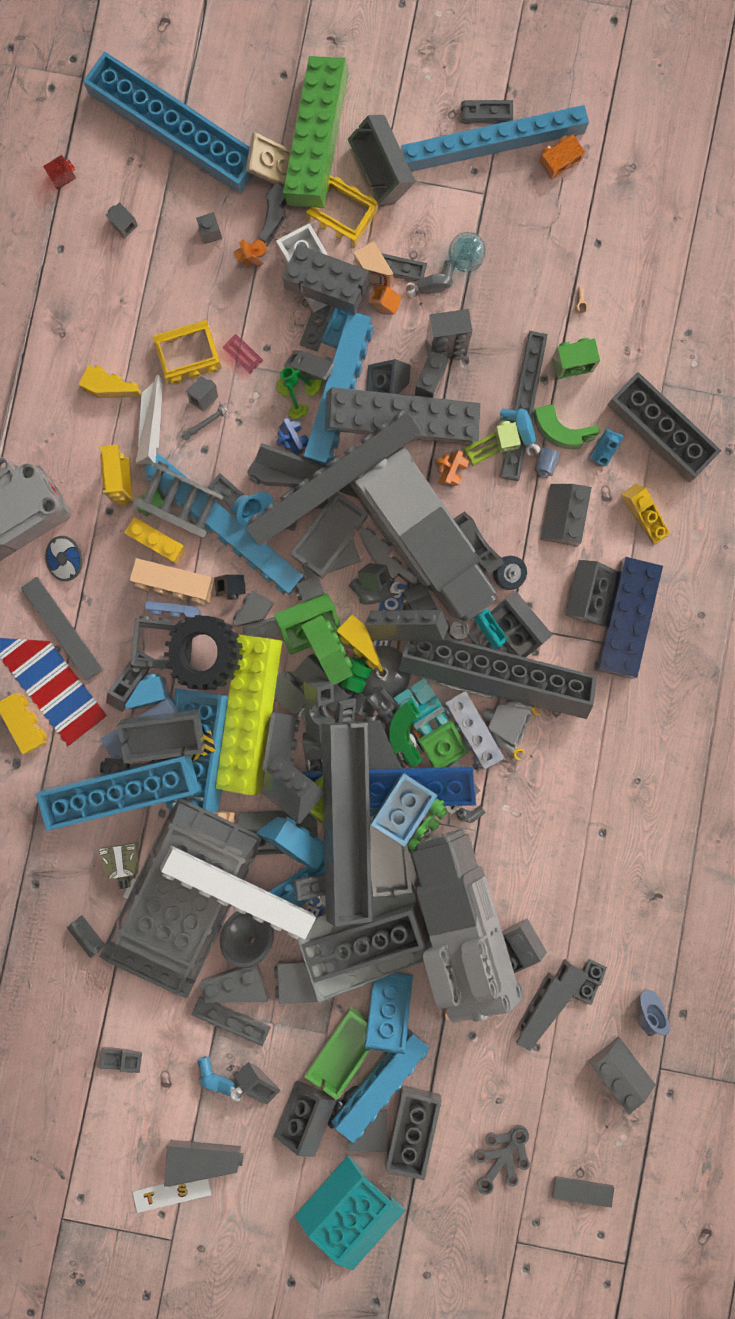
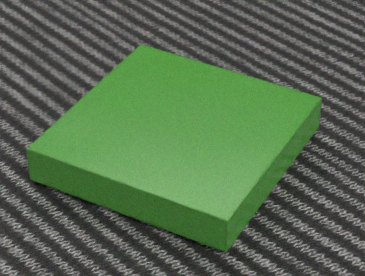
M451 720L418 739L433 768L446 767L469 753Z

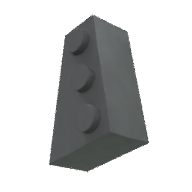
M258 964L250 968L235 967L204 978L199 983L205 1003L268 1002L269 999Z

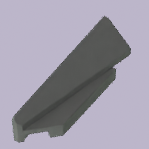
M566 959L563 960L556 976L548 972L519 1022L518 1029L522 1032L516 1040V1044L530 1051L586 981L588 974Z

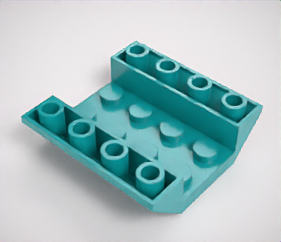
M347 1155L298 1210L295 1217L308 1238L337 1265L354 1270L406 1209L392 1196L390 1198L386 1197L362 1174V1168Z

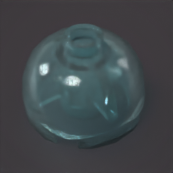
M474 232L459 233L449 245V260L455 263V268L459 271H475L482 265L485 259L486 248L482 238Z

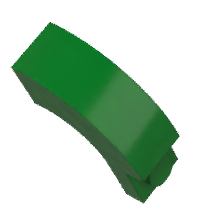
M412 699L404 703L396 711L391 721L389 736L394 753L397 754L402 751L405 762L414 767L422 761V758L410 739V727L414 720L421 716V713Z

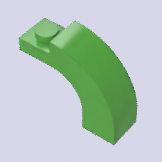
M554 404L535 408L533 412L535 424L541 435L548 442L560 448L578 449L583 445L582 440L584 442L595 440V437L600 433L598 425L575 430L563 426L557 418Z

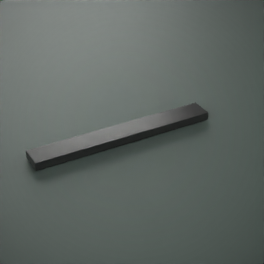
M529 331L514 405V410L516 411L520 408L525 409L531 419L548 334ZM518 427L517 431L521 445L518 449L505 452L500 478L514 481L520 480L526 449Z

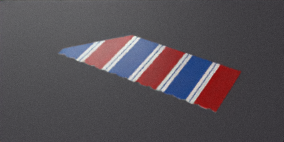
M0 638V658L3 659V663L9 667V671L14 674L21 687L26 689V693L32 697V701L37 704L39 710L49 719V723L55 727L56 732L61 735L62 740L66 742L67 746L71 745L107 716L50 641Z

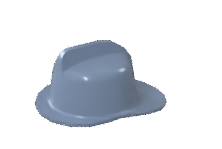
M652 990L643 991L640 995L642 1009L638 1015L639 1025L648 1036L655 1034L665 1036L669 1034L670 1023L660 998Z

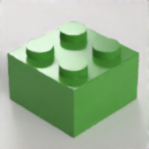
M582 338L576 343L564 342L559 344L552 357L557 380L594 372L600 362L595 338Z

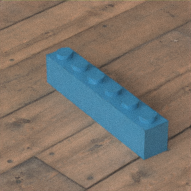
M407 1028L405 1054L387 1052L331 1121L335 1129L352 1143L359 1139L368 1124L376 1119L380 1109L388 1104L393 1093L401 1088L405 1078L413 1073L417 1063L426 1057L430 1049L426 1043Z

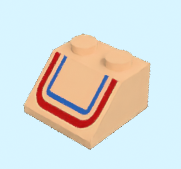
M374 241L354 252L353 264L369 270V285L393 288V272Z

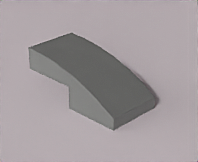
M102 1047L100 1069L140 1073L142 1052Z

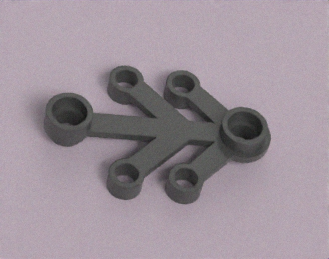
M516 1125L510 1130V1133L496 1135L491 1132L486 1135V1143L489 1146L493 1147L497 1143L509 1142L506 1148L489 1151L477 1149L475 1151L474 1157L479 1163L498 1158L487 1175L478 1179L477 1186L480 1193L488 1195L493 1191V1180L505 1163L508 1185L516 1186L519 1180L515 1173L512 1156L516 1147L519 1153L517 1160L519 1168L522 1170L529 1168L530 1162L525 1149V1144L529 1140V1133L524 1126ZM521 1132L522 1136L517 1138L515 1136L516 1133ZM494 1137L495 1141L489 1142L488 1139ZM483 1153L484 1157L479 1159L477 1155ZM522 1160L527 1161L525 1166L520 1165ZM514 1176L516 1179L514 1182H510L509 1178ZM483 1181L488 1182V1185L485 1187L481 1184Z

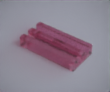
M237 334L223 346V349L249 374L253 372L254 368L258 367L259 363L263 362V359ZM235 340L256 359L255 362L234 343ZM229 346L233 347L251 366L249 367Z

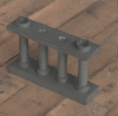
M158 461L157 464L152 462L151 466L157 468L145 496H142L141 499L136 497L133 505L205 538L208 533L205 530L206 520L216 499H224L225 496L221 495L222 491L213 486L211 489H208L169 470V465ZM165 472L175 478L163 504L157 507L152 504V497ZM184 481L192 485V488L181 512L177 513L176 516L169 513L171 510L169 507L181 482ZM199 489L209 493L210 496L198 521L192 524L187 521V515Z

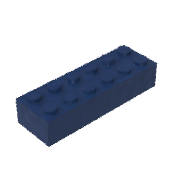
M629 557L621 560L595 670L630 679L638 677L662 574V565Z

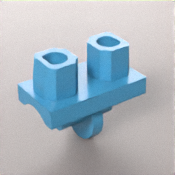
M606 428L602 436L597 440V445L590 455V460L607 466L623 440V435Z

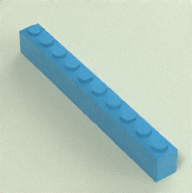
M585 105L404 144L401 145V151L411 172L558 140L563 136L569 137L572 134L574 136L585 134L589 120Z
M159 453L156 455V464L158 461L169 465V470L187 478ZM148 464L143 471L147 474L145 478L151 483L157 468ZM165 472L158 485L161 486L159 490L167 495L175 477ZM184 481L181 482L174 497L176 499L174 503L181 509L192 488V485ZM199 489L188 513L196 521H198L209 498L201 489ZM215 501L206 520L205 529L210 533L213 531L219 535L217 539L225 546L230 544L233 547L232 552L240 558L243 555L248 560L246 563L252 569L258 568L263 572L261 576L268 582L272 580L277 584L275 587L282 594L287 592L290 595L296 589V584L302 582L304 575L266 543L259 546L246 527L241 526L235 517Z

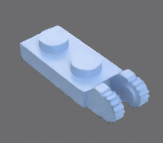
M147 601L145 609L154 615H162V612H167L172 617H181V614H185L187 617L193 618L195 615H201L197 607Z

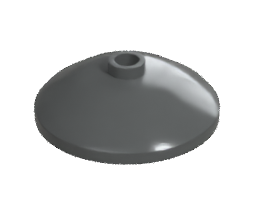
M375 646L382 669L386 671V675L380 676L377 668L372 670L369 678L364 679L366 684L361 693L368 697L372 694L373 690L383 687L394 700L396 696L404 692L408 687L411 674L399 671L403 653L391 646ZM363 656L361 658L358 657L363 662L367 661Z
M237 911L231 915L225 922L220 935V948L224 958L230 964L240 968H250L262 962L269 954L274 940V930L270 926L271 923L265 920L261 923L252 918L253 915L248 912L242 914Z

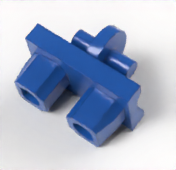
M289 418L283 419V423L279 426L281 431L277 433L279 439L276 441L277 446L284 445L286 450L290 448L293 453L299 455L307 447L309 439L306 435L298 437L296 432L302 428L298 419L291 421Z

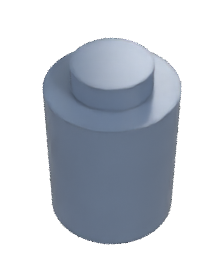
M542 448L535 467L538 476L542 478L553 476L560 456L558 451Z

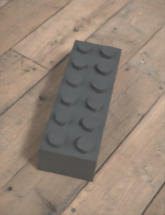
M639 372L607 404L689 483L722 451Z

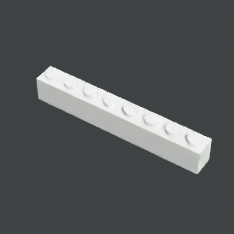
M173 846L170 847L160 866V870L163 872L162 875L167 879L174 880L176 878L182 881L181 885L189 889L195 887L199 889L200 894L208 898L212 895L218 898L217 901L225 906L231 904L235 906L236 911L242 914L248 912L253 915L252 918L261 923L265 920L271 923L270 926L278 931L284 929L288 931L289 936L295 939L299 937L306 939L316 919L313 913Z

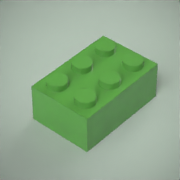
M320 615L301 625L329 681L333 685L353 676L350 670L353 665L348 656L344 657L347 655L329 620L325 622L323 616Z

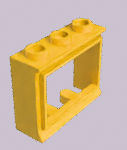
M330 175L327 194L332 187L367 207L368 211L355 231L321 212L317 207H310L306 211L307 220L309 222L312 218L318 220L319 226L322 229L326 230L327 227L335 230V235L338 238L342 239L345 236L350 239L352 247L355 248L377 213L378 203L372 196H365L356 187H350L341 178Z
M207 319L152 336L168 384H178L186 378L195 379L200 374L206 372L209 374L215 373L218 369L222 368ZM205 330L213 357L168 371L160 344L176 341L184 336H193Z
M118 444L99 446V449L102 451L100 461L103 489L105 490L103 493L117 506L129 505L128 503L134 502L130 458L124 457V453H120Z

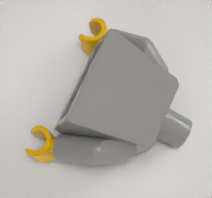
M512 700L505 702L504 705L499 704L496 711L487 708L483 714V719L491 722L488 729L492 731V737L498 747L512 754L515 759L521 760L516 754L518 751L525 754V751L521 748H515V746L519 747L532 715L540 716L541 714L536 713L535 709L537 706Z

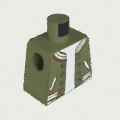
M139 842L98 849L107 878H117L119 889L131 887L129 876L138 874Z

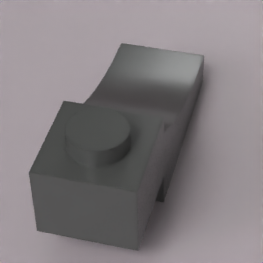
M278 183L273 188H269L266 193L269 213L266 224L259 236V240L263 241L266 247L269 246L286 219L284 207L287 202L283 194L284 187Z

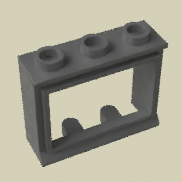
M139 616V619L135 618L130 666L170 669L166 667L169 660L136 657L139 627L176 631L178 629L176 627L177 623L170 622L169 618H159V621L151 620L150 616ZM178 620V622L184 623L185 620ZM192 641L189 643L187 649V659L189 661V664L191 660Z

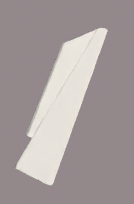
M156 375L155 381L141 395L137 465L156 462V449H159L163 380L159 375Z

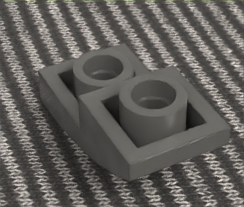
M588 959L583 969L588 974V978L574 994L573 998L592 1005L607 967Z

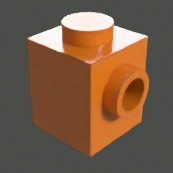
M374 286L368 304L382 314H396L402 297L388 286Z

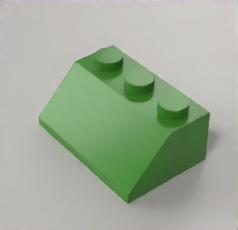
M328 593L274 614L290 655L312 647L301 625L320 615L323 616L325 622L330 621L334 631L339 636L337 630L341 625L335 606Z

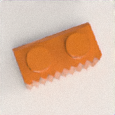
M574 134L569 137L563 136L555 146H547L542 151L540 162L553 179L579 161H582L585 150Z

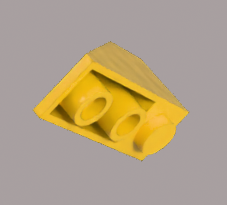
M88 365L78 384L82 390L98 398L141 397L142 395L139 385L131 381L126 383L117 374L105 373L106 370L98 365H95V367Z
M635 483L620 494L628 510L653 544L658 543L670 534L646 487Z
M351 615L337 630V633L340 635L339 640L346 647L348 645L353 647L352 652L359 658L363 656L367 660L365 663L373 670L377 668L382 672L383 669L366 626L354 615Z

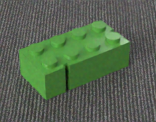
M349 1006L305 1072V1078L318 1087L321 1086L322 1079L325 1080L323 1091L338 1100L370 1053V1049H365L368 1018Z

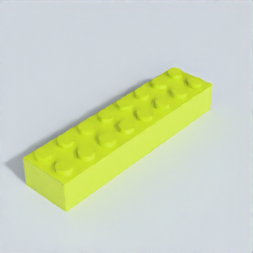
M239 635L240 637L237 638V641L242 643L243 648H239V654L243 655V659H238L237 665L241 667L239 670L234 671L235 677L230 683L215 789L246 795H260L264 773L262 769L273 710L282 641Z

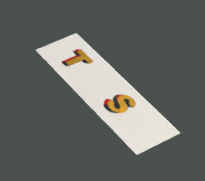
M208 1179L170 1187H164V1184L133 1191L137 1213L211 1195Z

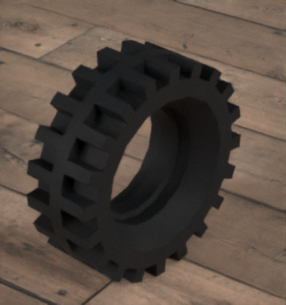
M203 615L184 618V623L178 622L176 624L178 629L169 633L172 636L171 641L165 642V646H169V652H164V657H169V663L166 664V667L172 669L173 672L170 674L172 678H177L180 685H186L187 688L196 690H216L219 686L227 685L226 681L228 679L233 680L235 677L234 671L239 670L241 667L237 665L238 659H243V655L239 654V648H243L242 643L237 641V638L240 636L232 631L233 626L226 624L225 620ZM198 635L210 636L217 646L215 663L205 671L194 669L187 659L189 643Z

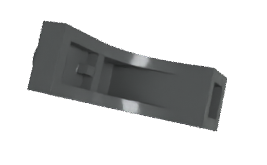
M464 511L454 518V521L476 552L474 554L479 560L478 565L482 571L485 570L489 574L504 564L503 559L485 541L472 517Z

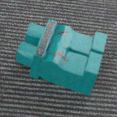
M426 678L410 687L420 704H418L409 689L394 698L399 707L410 699L413 700L421 716L414 720L412 725L423 736L433 731L428 724L432 719L436 721L439 727L448 722L444 713L445 709L429 686Z

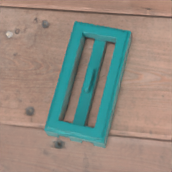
M488 608L473 617L494 650L508 640Z

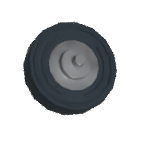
M511 555L502 557L504 564L493 571L494 580L503 589L513 590L519 588L526 580L527 566L519 557Z

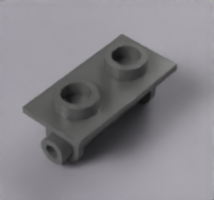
M83 915L66 927L90 958L105 946Z

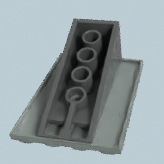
M413 884L412 893L395 895L393 889H390L391 895L372 896V922L335 927L326 921L325 913L316 917L306 939L298 938L318 1002L424 962L423 954L432 947Z

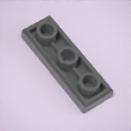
M327 305L316 312H311L300 346L318 352L322 336L334 307ZM317 319L321 320L320 323H316L315 321Z

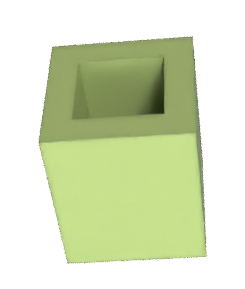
M510 421L499 423V426L495 429L500 453L518 449L521 444L516 422L510 423Z

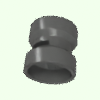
M463 620L453 622L449 628V635L455 640H463L469 633V626Z

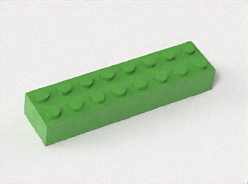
M309 56L283 191L287 205L325 207L349 75L346 58Z

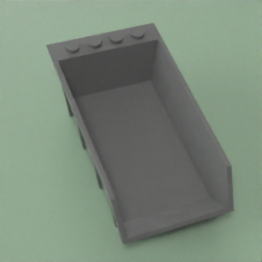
M178 798L165 820L99 957L178 996L188 998L232 905L228 904V906L219 903L217 901L218 898L212 895L208 898L200 894L199 889L195 887L189 889L181 885L182 881L176 878L174 880L167 879L162 875L163 872H161L160 866L170 847L173 846L245 880L256 857L262 837L182 798Z

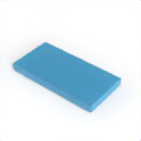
M394 973L373 981L365 1049L405 1054L413 975Z

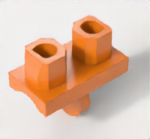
M244 239L239 241L241 247L233 252L239 263L243 262L247 268L253 264L259 267L264 264L258 258L265 255L267 251L266 244L263 241L255 240L252 244Z
M452 451L450 456L445 454L443 459L437 458L435 462L439 465L437 472L442 474L438 483L453 486L460 484L462 477L456 474L455 471L457 468L465 470L469 463V460L462 456V451Z

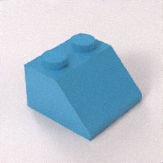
M156 674L145 676V680L138 683L127 701L126 709L135 710L170 699L166 679Z

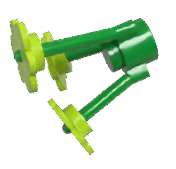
M285 367L280 371L282 379L276 382V390L283 397L291 396L294 406L289 409L288 416L297 420L301 416H306L309 410L308 405L298 404L294 393L296 392L295 387L297 386L298 378L305 382L304 393L310 397H314L317 392L321 391L323 381L308 380L301 374L300 370Z

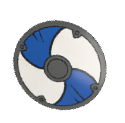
M57 536L49 542L45 552V560L50 573L60 581L75 579L79 575L83 563L82 553L78 544L68 536Z

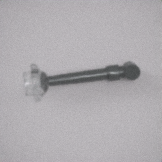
M219 402L218 412L196 426L191 427L188 431H184L182 433L183 439L189 440L191 435L198 433L197 431L219 416L226 417L227 419L230 418L229 414L231 411L227 404Z

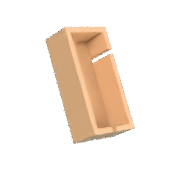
M137 558L130 581L135 584L134 587H137L139 590L149 592L150 589H153V592H156V594L167 597L169 593L175 599L186 601L188 598L195 604L205 606V603L211 604L215 588V582L212 577Z

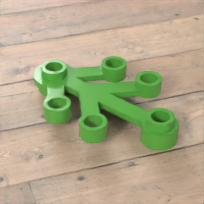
M435 799L428 810L430 815L414 834L415 836L408 842L407 847L410 852L416 850V845L421 842L428 828L434 832L439 827L440 822L434 819L435 816L441 820L448 812L443 806L445 803L443 800Z

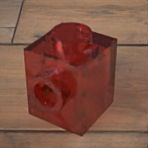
M63 155L43 166L57 190L76 179L73 173L75 170L70 160L66 161Z

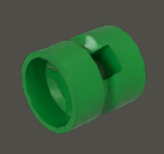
M350 658L353 665L350 670L353 676L339 683L353 692L361 693L366 684L364 679L369 678L373 669L359 659Z

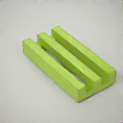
M495 433L464 448V452L467 454L472 466L500 452L498 447L475 460L473 458L498 445L497 441L472 454L470 452L476 447L496 437Z

